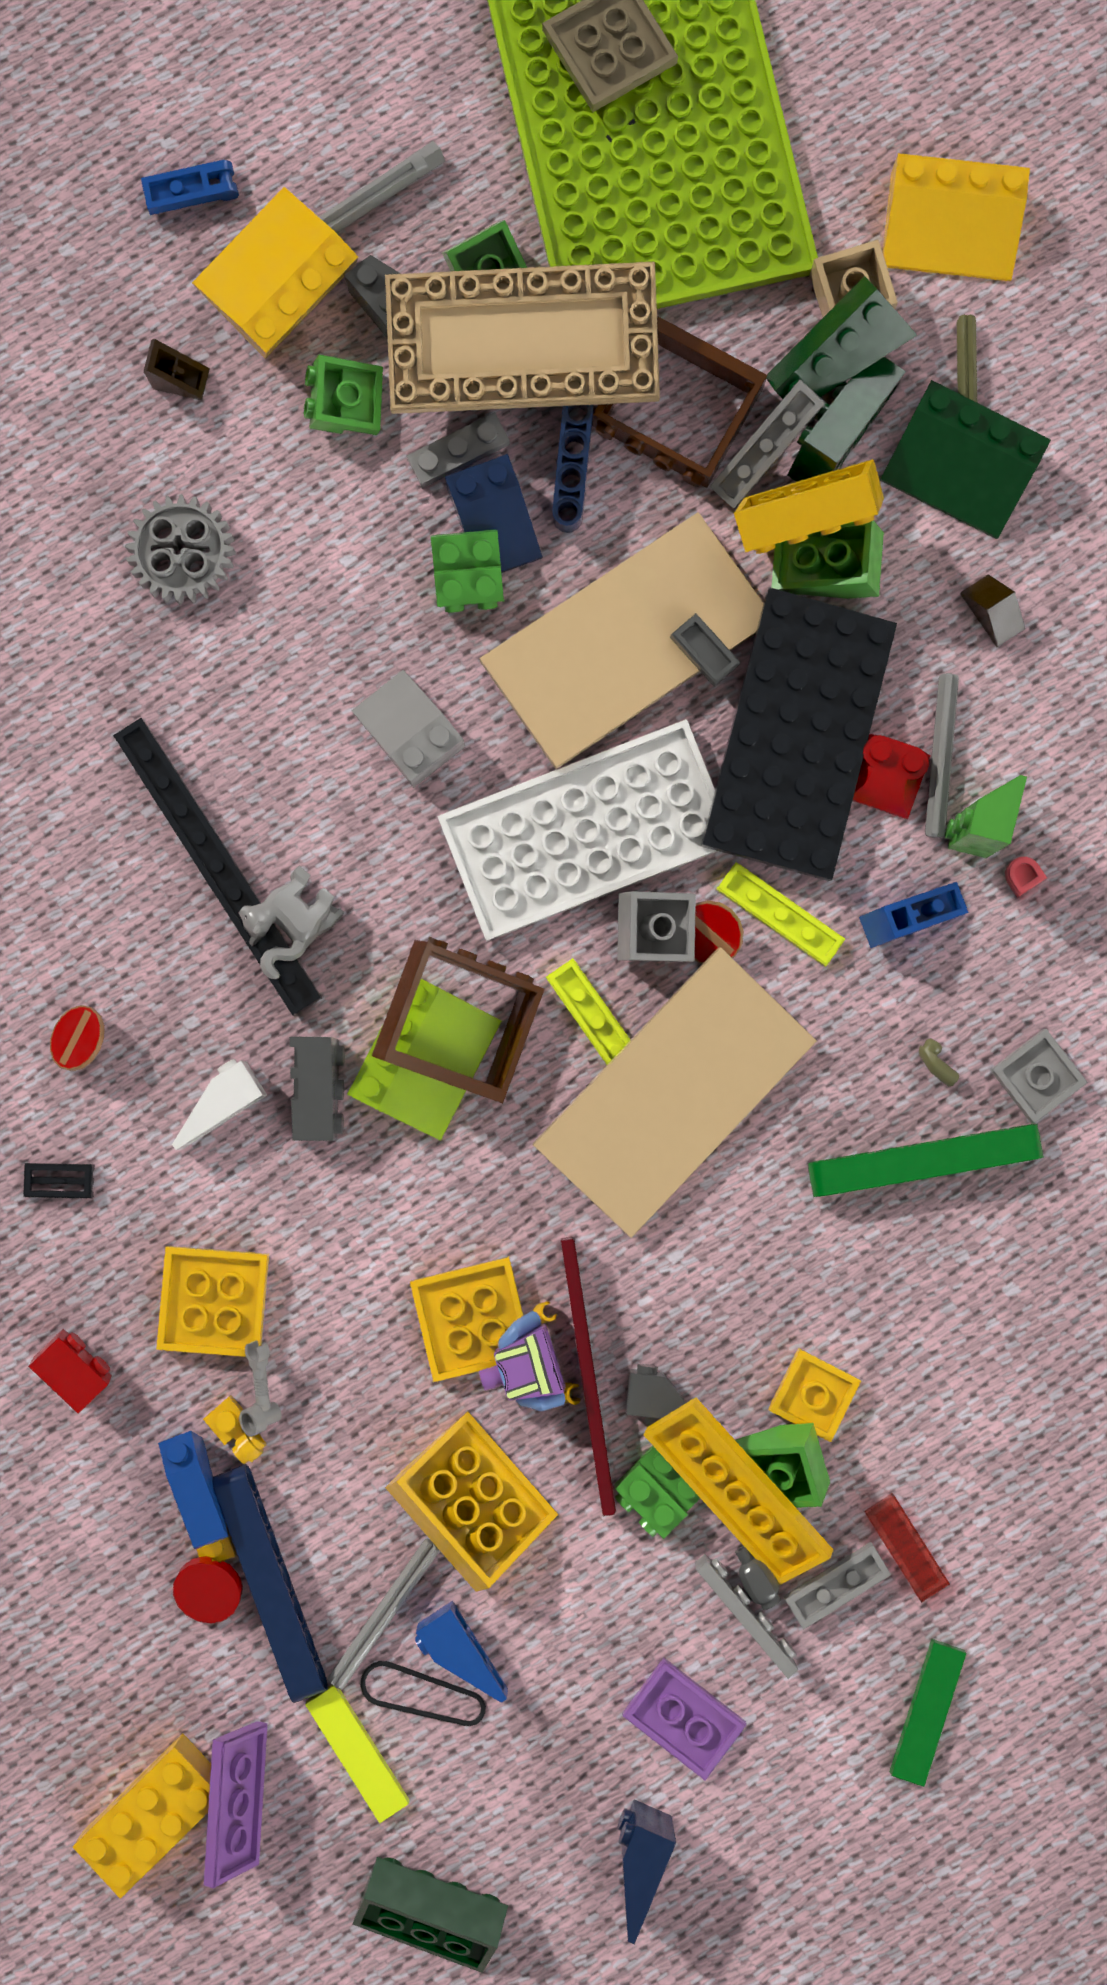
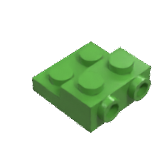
M319 354L312 366H307L305 374V385L311 387V398H306L303 412L304 418L310 419L309 429L342 434L344 430L377 435L380 432L383 366Z
M498 530L431 535L437 607H445V612L448 613L464 611V605L478 604V609L481 610L497 608V602L504 601Z
M654 1446L614 1484L615 1490L618 1492L615 1496L618 1503L628 1512L634 1508L642 1517L639 1523L652 1537L658 1533L663 1539L688 1515L687 1511L700 1499Z

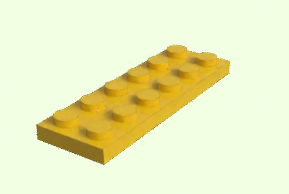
M697 1397L647 1427L644 1433L645 1438L756 1560L763 1562L771 1570L779 1585L831 1559L834 1549Z

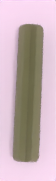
M964 314L959 316L957 320L958 393L977 402L976 317L972 314Z

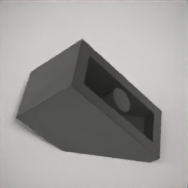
M637 1364V1369H629L626 1415L661 1419L687 1403V1401L663 1372H657L658 1366Z

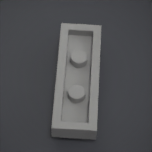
M494 412L407 455V460L421 487L424 488L509 446L510 440Z
M869 1542L789 1592L784 1598L804 1630L886 1579L891 1573L873 1544Z

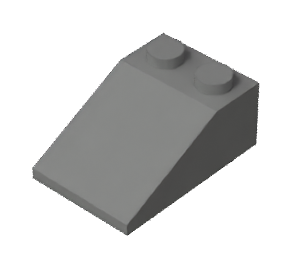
M404 670L351 710L413 788L465 748L464 739Z

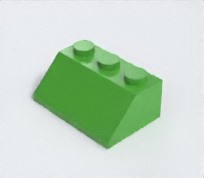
M1019 775L965 808L955 816V820L950 819L945 832V838L950 839L948 849L988 858L1010 845L1027 776Z

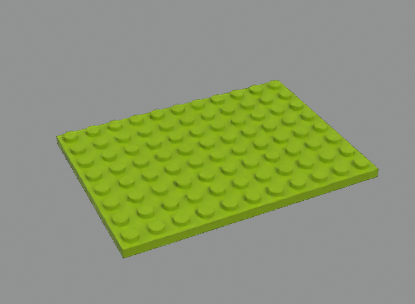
M487 0L549 267L655 262L657 309L810 275L814 259L818 258L756 0H643L678 55L677 64L594 112L591 111L542 31L543 22L582 0ZM632 119H635V124L628 125ZM607 135L611 137L612 142L606 138Z

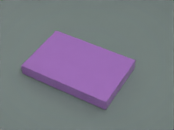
M665 1658L661 1660L622 1713L625 1719L705 1781L747 1725L744 1719Z

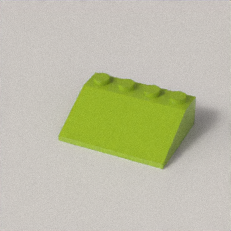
M421 979L395 1050L473 1078L502 1020ZM380 1029L347 1095L441 1141L466 1090L372 1057L381 1032Z

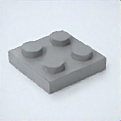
M1042 1029L990 1069L1029 1122L1033 1124L1088 1083L1047 1029Z

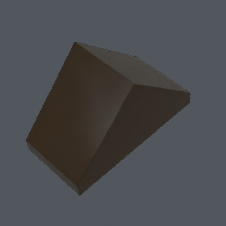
M152 339L143 372L153 390L202 400L210 368L168 345Z
M989 574L960 593L996 647H999L1026 629L1015 591Z

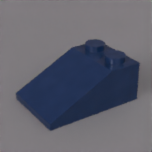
M508 454L445 476L447 491L462 531L498 530L501 573L543 558Z
M634 1799L630 1810L624 1808L617 1829L621 1831L618 1843L621 1844L627 1937L628 1942L635 1945L676 1845V1838L671 1815Z

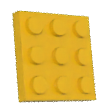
M166 1246L156 1350L246 1357V1344L257 1340L259 1346H261L269 1254Z
M509 1256L410 1281L433 1382L478 1372L497 1365L494 1352L499 1348L498 1342L500 1337L514 1321L524 1316Z

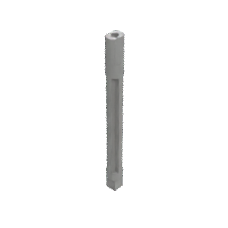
M431 141L319 218L336 233L340 232L444 163L445 159L441 148L434 141Z

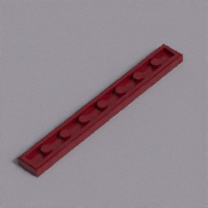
M573 1237L561 1238L601 1508L604 1517L615 1515L616 1507L575 1239Z

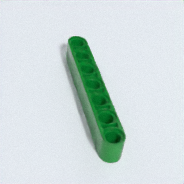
M1029 1124L807 1163L813 1197H821L1044 1158L1038 1124Z

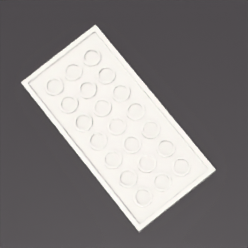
M687 719L437 816L486 942L718 852L701 847L715 788Z

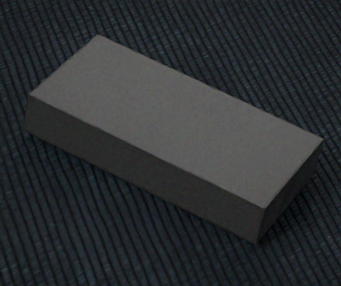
M697 613L670 636V639L714 687L741 663Z

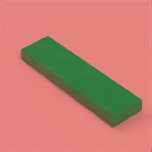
M931 1638L889 1772L891 1776L925 1787L967 1654L964 1649Z

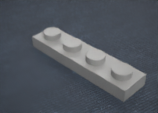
M799 380L709 487L735 509L826 403L802 380Z
M706 1554L701 1556L695 1562L697 1572L787 1679H789L798 1671V1667L793 1659L797 1656L794 1649L784 1638L780 1641L776 1639L771 1633L774 1626L763 1612L760 1611L757 1615L748 1605L752 1600L740 1585L733 1588L726 1579L729 1573L717 1558L711 1561Z

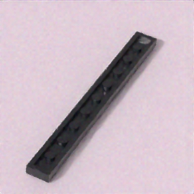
M140 718L114 734L113 736L258 963H261V957L267 950L274 947L290 948L275 923H272L266 935L255 945L251 946L249 944L251 936L244 929L239 912L242 907L261 904V901L144 719ZM298 959L294 961L276 960L274 962V967L278 970L280 976L277 979L269 978L292 1016H296L322 999V996Z

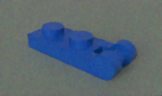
M219 160L141 178L149 214L154 215L217 200L229 201L238 198L237 184L232 180L234 175L232 162L229 160ZM210 179H219L220 183L210 185Z

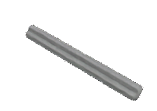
M952 673L941 674L938 680L925 835L932 838L944 837L946 831L959 684L958 675Z
M427 1538L422 1542L330 1673L328 1680L336 1688L343 1689L439 1553V1549L430 1539Z

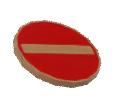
M707 900L696 903L694 960L703 964L719 947L731 958H734L743 944L744 935L738 916L732 909L720 902Z
M83 1005L73 1007L65 1012L55 1024L50 1038V1053L53 1061L60 1068L69 1071L83 1069L99 1053L104 1040L105 1025L102 1016L94 1008Z

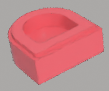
M1030 857L1014 859L1007 865L1005 870L1006 881L1017 897L1047 879L1038 863Z

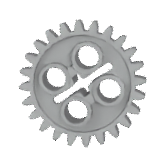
M183 494L179 495L177 503H173L170 497L166 496V506L163 507L157 501H153L155 511L151 513L143 508L142 512L146 519L144 521L134 519L133 522L139 529L138 531H128L127 533L135 541V543L125 545L128 552L134 554L126 558L130 566H136L131 573L135 578H141L139 584L143 589L150 587L149 592L153 597H157L162 592V599L166 603L171 600L173 595L179 605H182L184 596H188L192 603H196V594L199 592L206 599L209 598L207 588L212 587L214 590H220L216 580L219 578L227 581L228 577L223 569L234 567L233 563L227 558L236 555L234 548L228 546L235 540L231 533H226L230 529L227 521H221L222 515L218 510L211 513L212 507L208 502H205L200 507V503L195 496L189 504H187ZM172 528V532L167 538H158V534L162 529ZM199 528L205 529V534L200 539H191V534L194 530ZM181 545H185L186 548L181 549V553L177 555L175 551L180 550ZM153 547H160V548H161V549H156L155 551H152V548H153ZM210 548V551L208 553L201 552L202 550ZM161 561H171L167 570L157 571V565ZM204 561L203 568L200 571L190 572L192 563Z

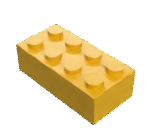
M874 459L744 497L734 512L745 553L755 550L756 554H762L775 549V544L788 541L789 545L797 544L807 540L808 535L820 531L821 535H828L839 531L843 524L854 522L855 526L869 523L875 519V515L879 514L884 496Z
M182 1733L82 1831L73 1845V1849L120 1899L208 1813L211 1763Z

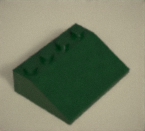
M931 380L880 481L998 539L1036 471L1051 439Z

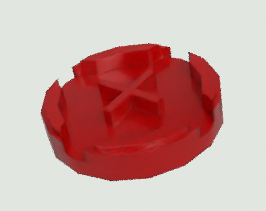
M198 1557L191 1559L180 1569L173 1583V1596L177 1606L186 1616L198 1622L216 1623L224 1621L234 1614L241 1601L243 1584L235 1569L223 1560L219 1563L213 1561V1557Z

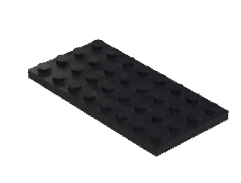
M771 587L768 588L701 847L826 881L833 879L864 757L863 749L868 741L897 623Z

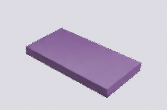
M256 1721L213 1739L204 1886L215 1888L259 1865L267 1723Z

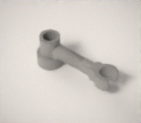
M257 1340L245 1346V1354L253 1372L256 1403L252 1407L242 1410L239 1415L241 1428L250 1437L264 1432L267 1426L280 1421L282 1416L278 1404L269 1400L266 1366L268 1365L270 1350L268 1344L259 1346Z

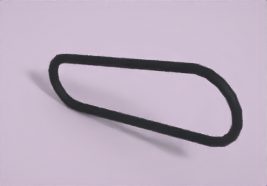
M389 1661L372 1663L364 1670L361 1676L360 1687L362 1693L369 1702L376 1706L463 1726L478 1724L486 1712L485 1702L479 1694ZM376 1667H389L471 1696L480 1703L481 1711L476 1719L466 1721L379 1701L371 1697L367 1692L365 1686L366 1678L369 1672Z

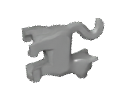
M298 866L291 873V882L273 890L263 903L254 906H244L239 912L243 921V927L251 936L249 941L251 946L255 945L266 935L274 922L293 941L292 947H274L267 950L261 957L260 967L263 973L271 979H277L280 976L278 970L274 967L276 960L294 961L301 957L306 948L318 936L329 931L344 914L343 910L332 906L334 896L325 888L317 893L316 902L311 906L307 905L299 897L311 876L301 866Z

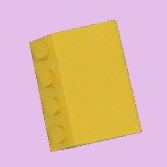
M898 153L891 172L883 243V256L887 268L1011 281L1027 202L1030 168Z
M283 187L202 271L192 284L266 359L345 277L344 275L356 265L358 256L331 227L286 187Z
M468 1411L411 1461L385 1487L475 1592L489 1589L558 1516V1513Z

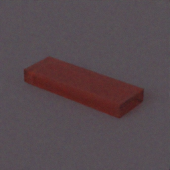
M893 1493L864 1511L921 1603L950 1585Z

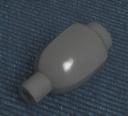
M744 1546L737 1549L735 1553L741 1562L739 1577L749 1598L754 1603L760 1604L763 1610L777 1605L781 1601L778 1595L780 1585L774 1574L763 1562L756 1560Z

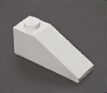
M232 1059L217 1069L219 1075L211 1079L172 1145L175 1150L186 1148L267 1096L247 1061H239L237 1063L235 1059Z

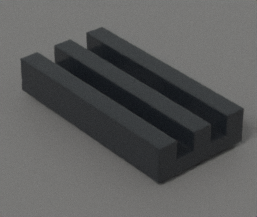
M25 1163L23 1197L94 1198V1191L92 1189L94 1185L93 1171L95 1170V1164ZM32 1171H85L84 1178L32 1177ZM32 1184L84 1185V1191L32 1190Z

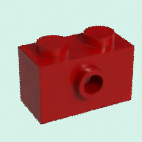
M62 1329L33 1357L28 1367L79 1414L109 1385L112 1375L109 1373L110 1367L99 1356L93 1357L84 1349L86 1345L77 1334L73 1332L69 1334L66 1330Z

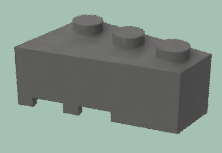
M369 255L344 276L351 296L388 339L385 275L401 273Z
M289 1037L290 1047H294V1067L291 1066L290 1068L291 1079H294V1097L291 1099L292 1141H337V1134H343L344 1116L343 1114H338V1100L344 1099V1080H338L339 1066H344L345 1047L339 1046V1039L333 1037Z

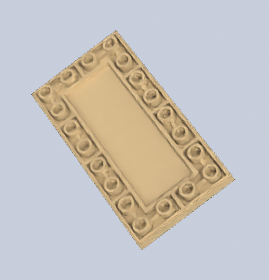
M655 262L385 275L390 411L392 414L660 401Z
M697 512L482 656L480 663L557 770L700 672L670 639L671 634L695 613L724 645L732 651L756 634L763 602L702 516Z
M719 947L532 1145L632 1238L817 1040L735 960Z

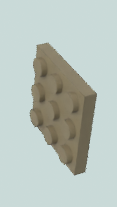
M582 0L542 23L543 33L592 112L671 68L678 61V55L643 0Z

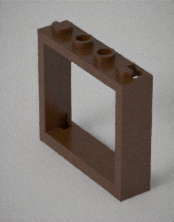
M657 316L659 346L748 393L707 467L705 468L611 417L610 414L616 404H598L593 413L592 426L596 428L595 431L603 438L608 440L615 438L624 443V447L629 452L641 456L643 453L654 459L653 463L664 471L672 469L683 475V480L694 487L702 485L708 488L761 394L767 375Z
M428 937L427 942L415 939L372 1057L503 1104L545 989L534 985V978L529 975L516 972L514 977L505 973L507 967L490 960H487L486 965L476 961L478 955L458 948L457 953L446 950L448 943L432 937ZM429 956L519 991L485 1083L395 1050Z

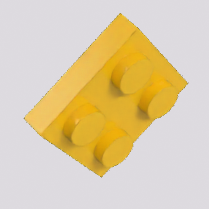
M798 1348L768 1410L794 1424L814 1423L817 1436L832 1442L861 1380Z

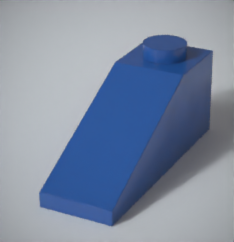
M954 882L883 906L860 916L859 919L870 948H874L969 912L958 883Z
M188 1431L159 1442L158 1445L166 1477L193 1548L198 1549L227 1538L228 1533L223 1513L214 1491L213 1474L203 1437Z
M453 1601L418 1623L415 1641L424 1655L429 1654L436 1664L502 1703L507 1700L508 1688Z

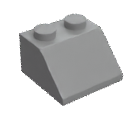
M636 891L619 893L617 960L694 962L696 894Z

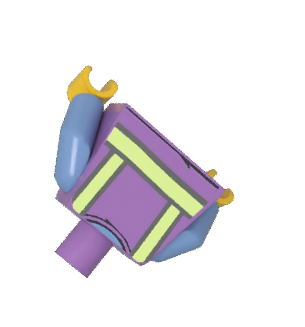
M549 1301L537 1304L533 1311L514 1321L499 1339V1348L494 1352L497 1365L479 1371L485 1391L503 1385L508 1400H516L520 1406L538 1411L564 1405V1403L577 1405L581 1401V1398H570V1390L574 1387H579V1385L564 1383L546 1324L541 1325V1323H547L556 1319V1314L548 1317L543 1314V1308L545 1305L550 1304Z

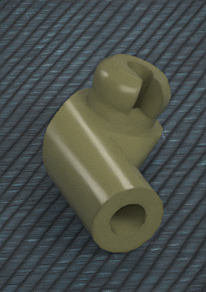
M932 1038L926 1039L924 1045L919 1047L920 1058L930 1073L948 1087L953 1086L959 1079V1073L937 1056L942 1051V1046Z

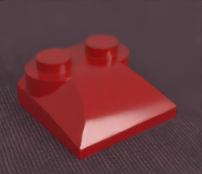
M869 734L868 741L863 749L864 757L852 801L908 819L923 776L928 770L931 755L910 744L882 735Z

